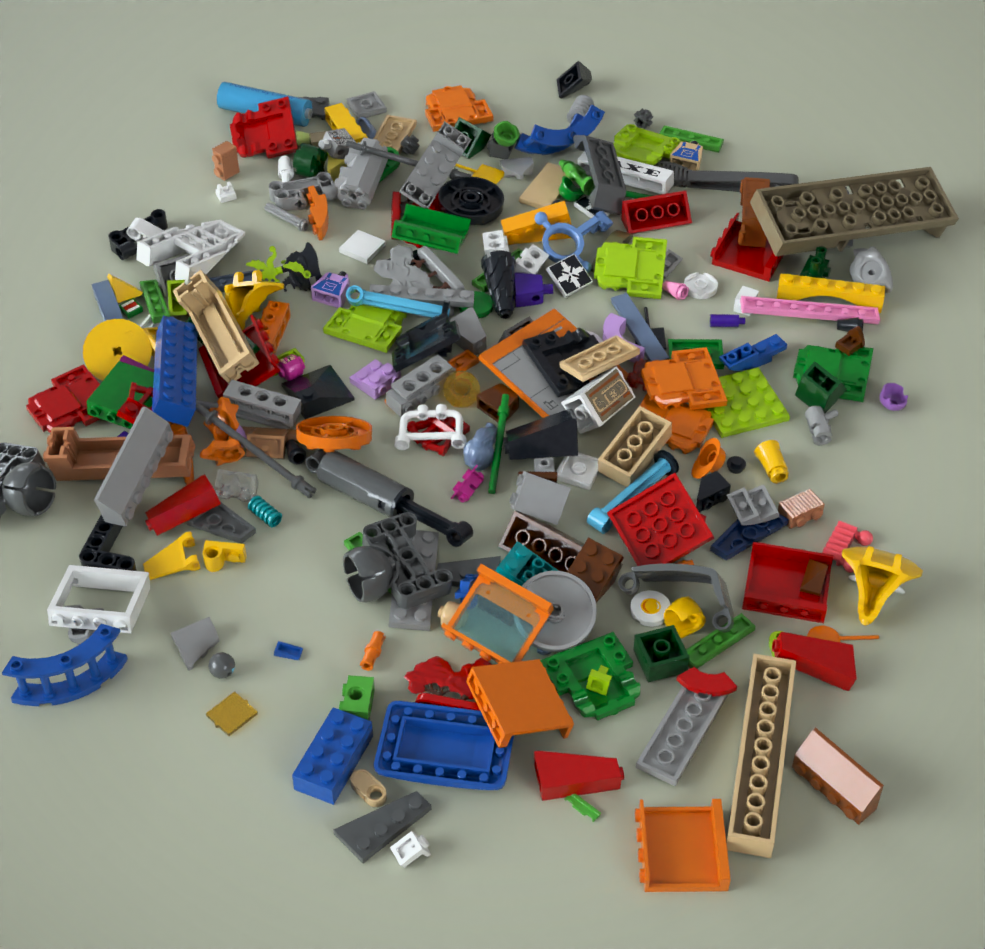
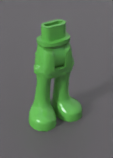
M560 160L559 165L565 175L570 180L576 181L582 192L589 196L595 189L592 176H588L586 171L572 161Z

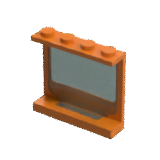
M480 564L477 569L479 576L448 625L445 623L441 625L445 632L444 635L453 641L458 639L462 642L461 645L470 651L475 649L480 652V657L489 662L491 659L498 664L522 661L554 610L552 603L487 566Z

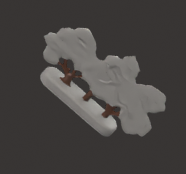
M397 245L390 250L391 260H377L376 266H374V271L381 277L393 279L389 286L465 290L462 282L427 246L418 249L417 254L420 260H415L411 247ZM422 264L431 271L430 274L420 269ZM435 275L443 285L441 287L432 285L429 281L430 278ZM452 306L449 307V309H450V315H449V317H450V316H454V309H455L456 307H452Z

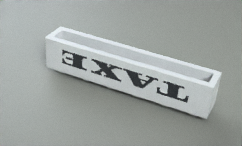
M584 151L578 158V165L586 171L587 175L592 176L586 152ZM617 157L625 185L659 194H667L674 185L673 170Z

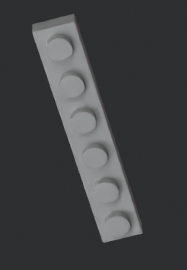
M370 284L369 292L443 306L444 300L445 303L450 301V306L473 308L474 291Z

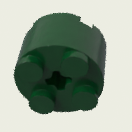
M305 143L300 144L302 147L300 150H296L293 159V168H296L297 171L295 174L309 178L317 176L320 172H325L324 164L328 158V153L321 150V147Z

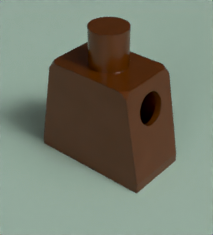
M499 383L477 394V408L498 422V408L501 406L502 395L508 394L510 396L508 405L510 411L509 416L506 418L507 421L519 409V396L511 388Z

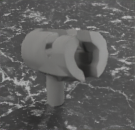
M811 406L806 410L805 416L813 441L818 446L828 444L831 441L830 436H832L831 425H828L830 419L838 416V411L834 409L824 414L823 408L820 406Z

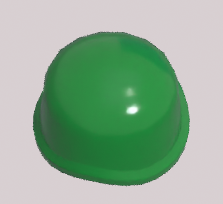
M567 176L562 177L558 190L565 200L575 202L582 195H585L581 188L575 186Z

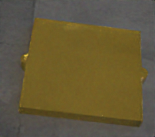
M234 691L209 710L206 716L215 724L216 728H220L230 736L255 717L258 712L248 704V700H244Z

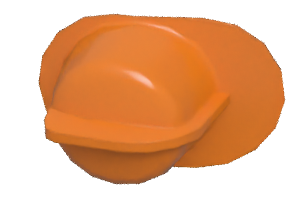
M710 438L702 446L692 467L691 474L693 478H702L709 472L718 471L723 466L726 453L721 448L718 439Z

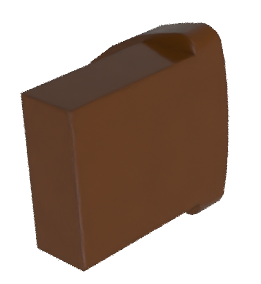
M857 326L851 329L836 342L835 348L848 356L865 346V339L861 327Z

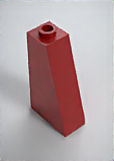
M204 474L146 511L145 514L148 519L145 522L149 530L154 529L158 536L221 503L213 486Z
M780 632L777 639L773 640L772 652H774L775 657L795 660V669L846 691L851 689L857 679L852 644Z
M534 751V767L542 801L565 798L572 794L585 795L618 790L621 788V780H624L623 767H619L617 758Z

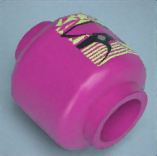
M294 354L280 359V363H278L281 370L278 372V375L281 378L284 377L287 381L301 376L303 369H305L301 357Z

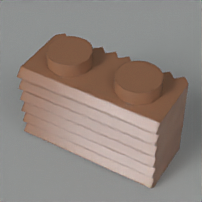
M228 141L212 148V160L215 164L214 173L224 181L240 172L237 148Z
M808 489L780 502L778 512L789 519L787 526H789V529H792L796 526L802 527L807 521L812 519H819L823 515L825 504L811 489Z

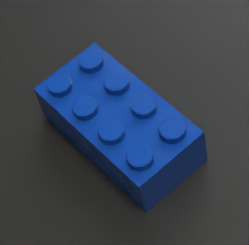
M333 707L292 774L294 790L334 805L373 738L372 721Z

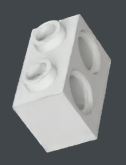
M503 230L483 233L485 255L487 254V258L491 256L490 252L502 250L509 252L507 236H503Z
M532 244L529 249L525 248L520 255L521 259L519 257L516 259L515 273L537 274L549 255Z

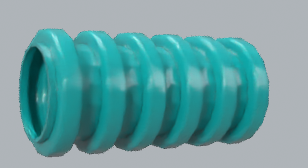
M259 495L254 496L249 501L248 509L268 524L269 527H275L281 522L282 513L278 512L277 509Z

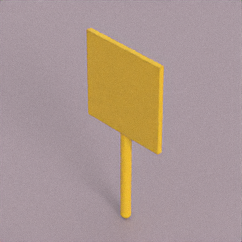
M457 163L455 165L456 167L474 172L471 177L483 178L496 185L504 176V171L484 164L478 170Z

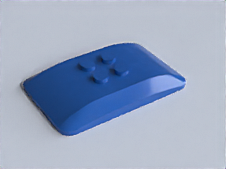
M393 701L386 709L374 760V769L379 775L411 782L464 789L499 790L506 783L514 735L511 736L507 747L499 748L481 711Z

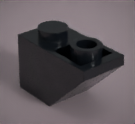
M718 471L701 478L696 503L699 513L728 499L727 494H730L731 485Z

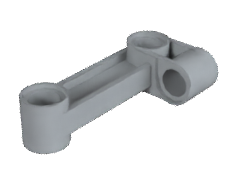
M320 172L315 177L288 182L272 181L269 183L270 200L275 202V192L277 190L300 188L305 191V194H308V187L315 186L319 195L325 194L327 201L338 199L337 188H335L330 173Z

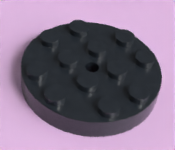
M459 177L446 182L440 188L438 206L441 212L471 219L470 225H485L498 218L502 213L504 194L496 184L479 177Z

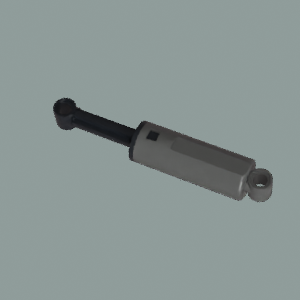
M319 449L306 458L305 462L308 470L312 473H317L319 481L388 517L406 512L413 513L417 517V521L446 535L447 541L454 547L461 546L473 536V528L468 522H452L413 502L414 492L412 489L338 451L324 452L323 449Z

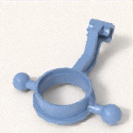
M603 211L596 213L594 217L578 228L567 223L551 225L548 222L547 214L544 212H538L534 217L538 225H543L546 228L542 242L543 251L549 255L548 258L557 263L570 256L554 252L549 246L548 241L549 237L553 234H566L575 241L576 251L572 254L576 255L587 273L591 271L592 266L588 261H583L579 256L584 247L583 236L589 232L594 234L599 230L605 232L613 225L611 219Z

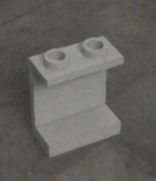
M523 471V474H519L516 485L518 487L516 493H512L509 501L511 508L558 525L571 488Z

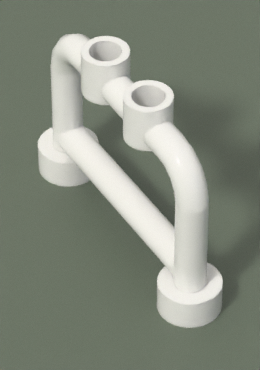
M444 404L437 405L436 410H429L427 405H419L417 410L408 411L401 416L399 435L395 437L394 446L398 450H406L410 446V440L451 439L453 448L462 449L466 445V436L463 434V416L456 410H447V406ZM428 417H436L439 420H444L447 417H454L456 419L455 432L407 433V421L410 418L426 420Z

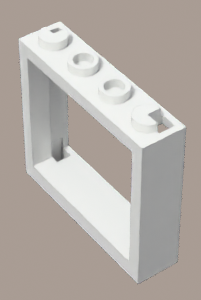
M69 565L47 609L49 626L97 630L100 624L119 628L121 633H132L150 590L149 572ZM73 586L134 592L125 613L63 607Z

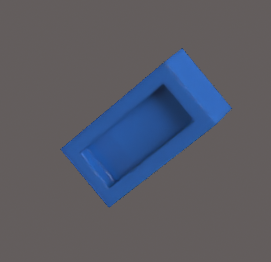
M278 641L274 656L300 660L303 648Z

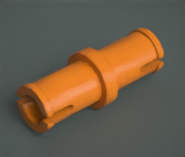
M375 631L370 643L366 645L364 657L360 662L362 669L367 671L373 669L376 658L381 654V647L386 638L383 632Z

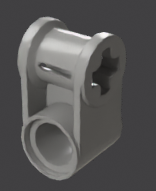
M300 188L277 190L275 192V205L285 211L302 210L307 206L305 191Z

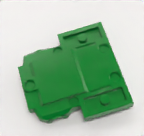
M807 345L804 349H799L793 378H796L799 385L802 375L815 361L840 380L847 389L840 399L863 402L874 348L863 347L848 356L837 348L830 349Z
M614 632L540 660L543 667L546 668L551 682L555 685L558 695L561 696L569 693L575 708L583 717H595L598 721L610 715H616L622 710L635 706V699L640 696V683L636 682L633 672L626 671V669L633 667V660ZM601 665L609 668L607 675L612 676L606 696L586 689L591 670L598 671Z

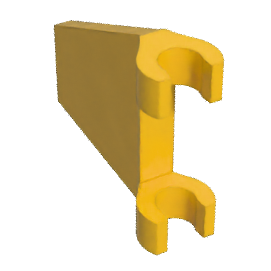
M185 532L173 543L143 563L144 571L149 572L150 580L183 570L197 571L201 569L197 555H191L187 559L185 556L184 547L195 546L192 532Z

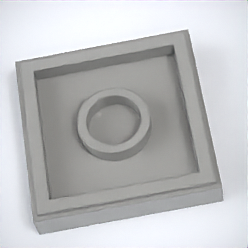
M375 91L347 98V104L357 119L387 112L386 106Z

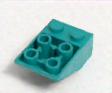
M518 541L495 570V572L520 586L539 573L559 571Z

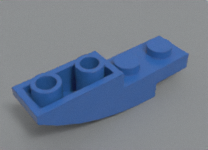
M775 334L752 346L746 343L719 356V360L729 370H749L772 362V356L786 350L787 343Z

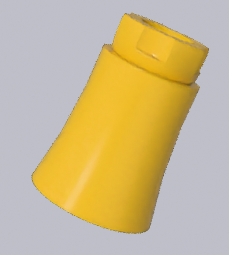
M768 440L759 444L755 448L754 454L763 465L771 481L777 484L787 480L789 472L783 459L779 442Z

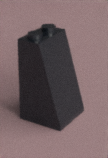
M567 409L506 431V437L503 438V449L505 454H508L509 460L578 456L577 418L573 409Z

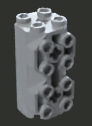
M363 138L359 143L362 144L363 141H366V146L388 152L387 147L379 145L380 142L377 139ZM349 148L348 155H345L344 160L347 167L341 166L339 178L335 179V188L338 191L337 198L342 201L343 206L363 210L367 208L372 201L388 161L387 158L366 152L360 155V150Z

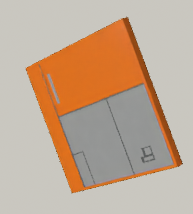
M554 308L481 353L478 359L544 418L564 411L565 408L561 402L574 393L557 397L522 346V342L524 339L555 331L560 338L567 331L574 332L577 328ZM617 365L626 381L629 380L630 374L620 365ZM596 377L588 379L589 382L594 380Z

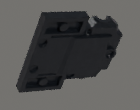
M444 312L396 337L398 347L392 352L393 368L397 373L461 340L459 326L456 321L450 322L447 313Z
M577 328L574 332L567 331L560 338L555 331L523 340L522 346L557 397H561L578 391L588 384L589 380L582 382L560 368V362L599 342L594 335H590L585 330Z

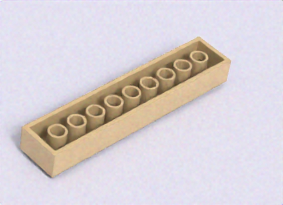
M753 654L726 841L728 851L771 858L796 667L795 660Z

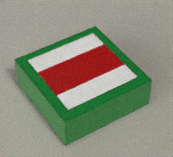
M134 298L119 305L121 312L128 319L143 312V307Z

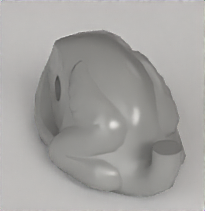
M875 247L854 249L855 259L849 269L852 281L885 286V293L892 292L893 280L891 271L880 252Z

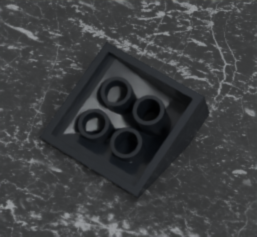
M331 365L309 372L291 381L281 383L288 396L301 399V415L304 419L355 400Z

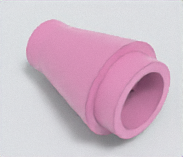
M666 280L662 285V289L677 300L685 299L689 292V288L684 283Z

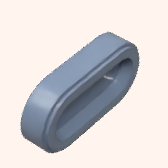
M365 117L358 118L356 120L357 125H360L362 132L366 133L368 138L373 139L376 135V129Z

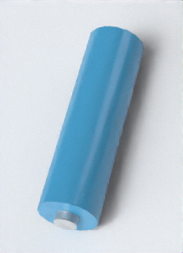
M222 82L217 92V105L221 109L243 114L247 110L257 112L259 111V103L288 96L294 125L305 127L312 117V103L308 99L230 82Z

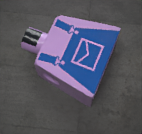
M340 271L338 275L327 272L311 286L312 300L336 308H343L347 299L346 291L350 287L348 274L344 271Z

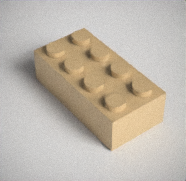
M639 406L598 458V472L628 487L643 474L654 459V455L662 449L671 437L672 422Z

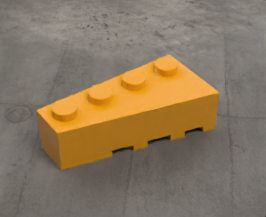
M565 201L501 220L504 235L508 239V245L542 241L546 228L535 222L534 217L538 212L546 213L548 222L551 225L555 223L572 225ZM556 233L551 235L548 241L571 237L563 233Z

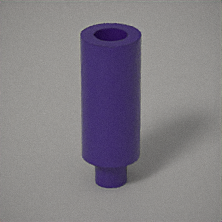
M710 314V327H739V324H745L746 322L745 317H739L738 314Z

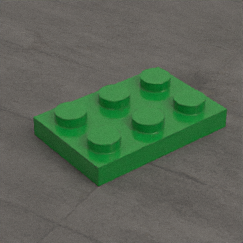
M668 339L669 359H672V351L707 347L715 369H724L725 365L719 360V356L723 355L722 339Z

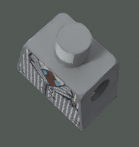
M345 128L327 131L323 140L319 141L318 146L321 147V150H326L332 158L345 159V155H348L349 147H346L347 140L355 143L356 141Z

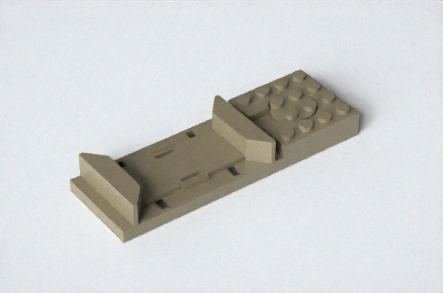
M931 167L756 189L750 201L775 256L816 251V248L820 246L827 249L836 248L837 246L839 252H842L849 240L916 230H925L938 238L947 226L955 225L959 219ZM900 179L904 187L896 180ZM845 186H849L853 194L848 195Z

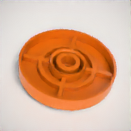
M347 416L313 417L305 419L296 425V439L299 443L306 445L307 449L319 448L323 449L324 452H334L337 449L359 450L361 446L371 442L372 425L365 420Z

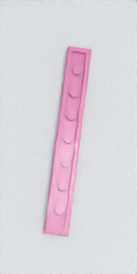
M741 296L740 299L742 313L834 321L859 317V319L864 320V323L879 324L880 322L877 307Z

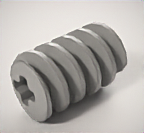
M579 95L567 114V121L571 123L574 115L577 113L585 116L590 105H594L593 99L587 95Z

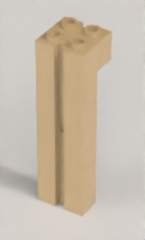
M200 270L190 277V283L187 285L182 283L173 290V293L178 303L189 313L219 374L229 384L231 380L236 381L242 377L240 374L242 371L246 370L248 372L257 366L259 361L221 291Z

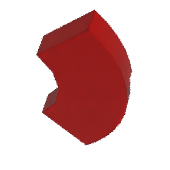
M693 667L677 676V681L683 687L697 694L700 692L712 694V696H723L737 691L738 687L725 672L707 674Z

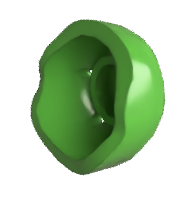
M502 121L494 127V138L501 146L509 147L518 141L519 130L510 122Z

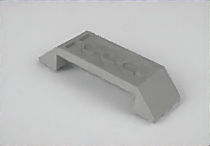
M444 121L399 192L419 206L429 208L472 139Z

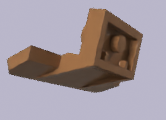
M241 426L247 436V440L274 459H284L286 441L290 439L297 440L296 430ZM246 449V457H257Z

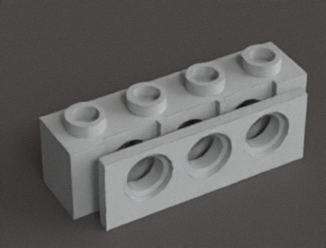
M437 354L392 383V389L386 395V404L401 417L404 413L412 411L418 405L424 404L432 396L438 395L447 386H451L455 382L456 369Z
M231 380L223 393V397L229 398L231 404L239 406L236 417L274 428L289 429L293 427L301 413V399L243 382Z

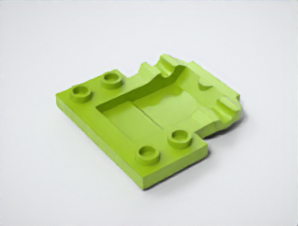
M627 124L614 136L615 143L613 144L617 157L654 166L661 161L662 157L670 159V154L683 141L676 137L671 138L636 127L634 124Z
M633 237L632 244L604 242L602 247L597 248L594 279H597L598 285L603 290L612 288L614 291H618L621 288H627V294L631 297L661 299L667 240Z
M364 304L359 306L351 305L349 310L339 307L323 327V333L387 353L396 341V337L400 336L403 332L401 325L403 318H407V313Z

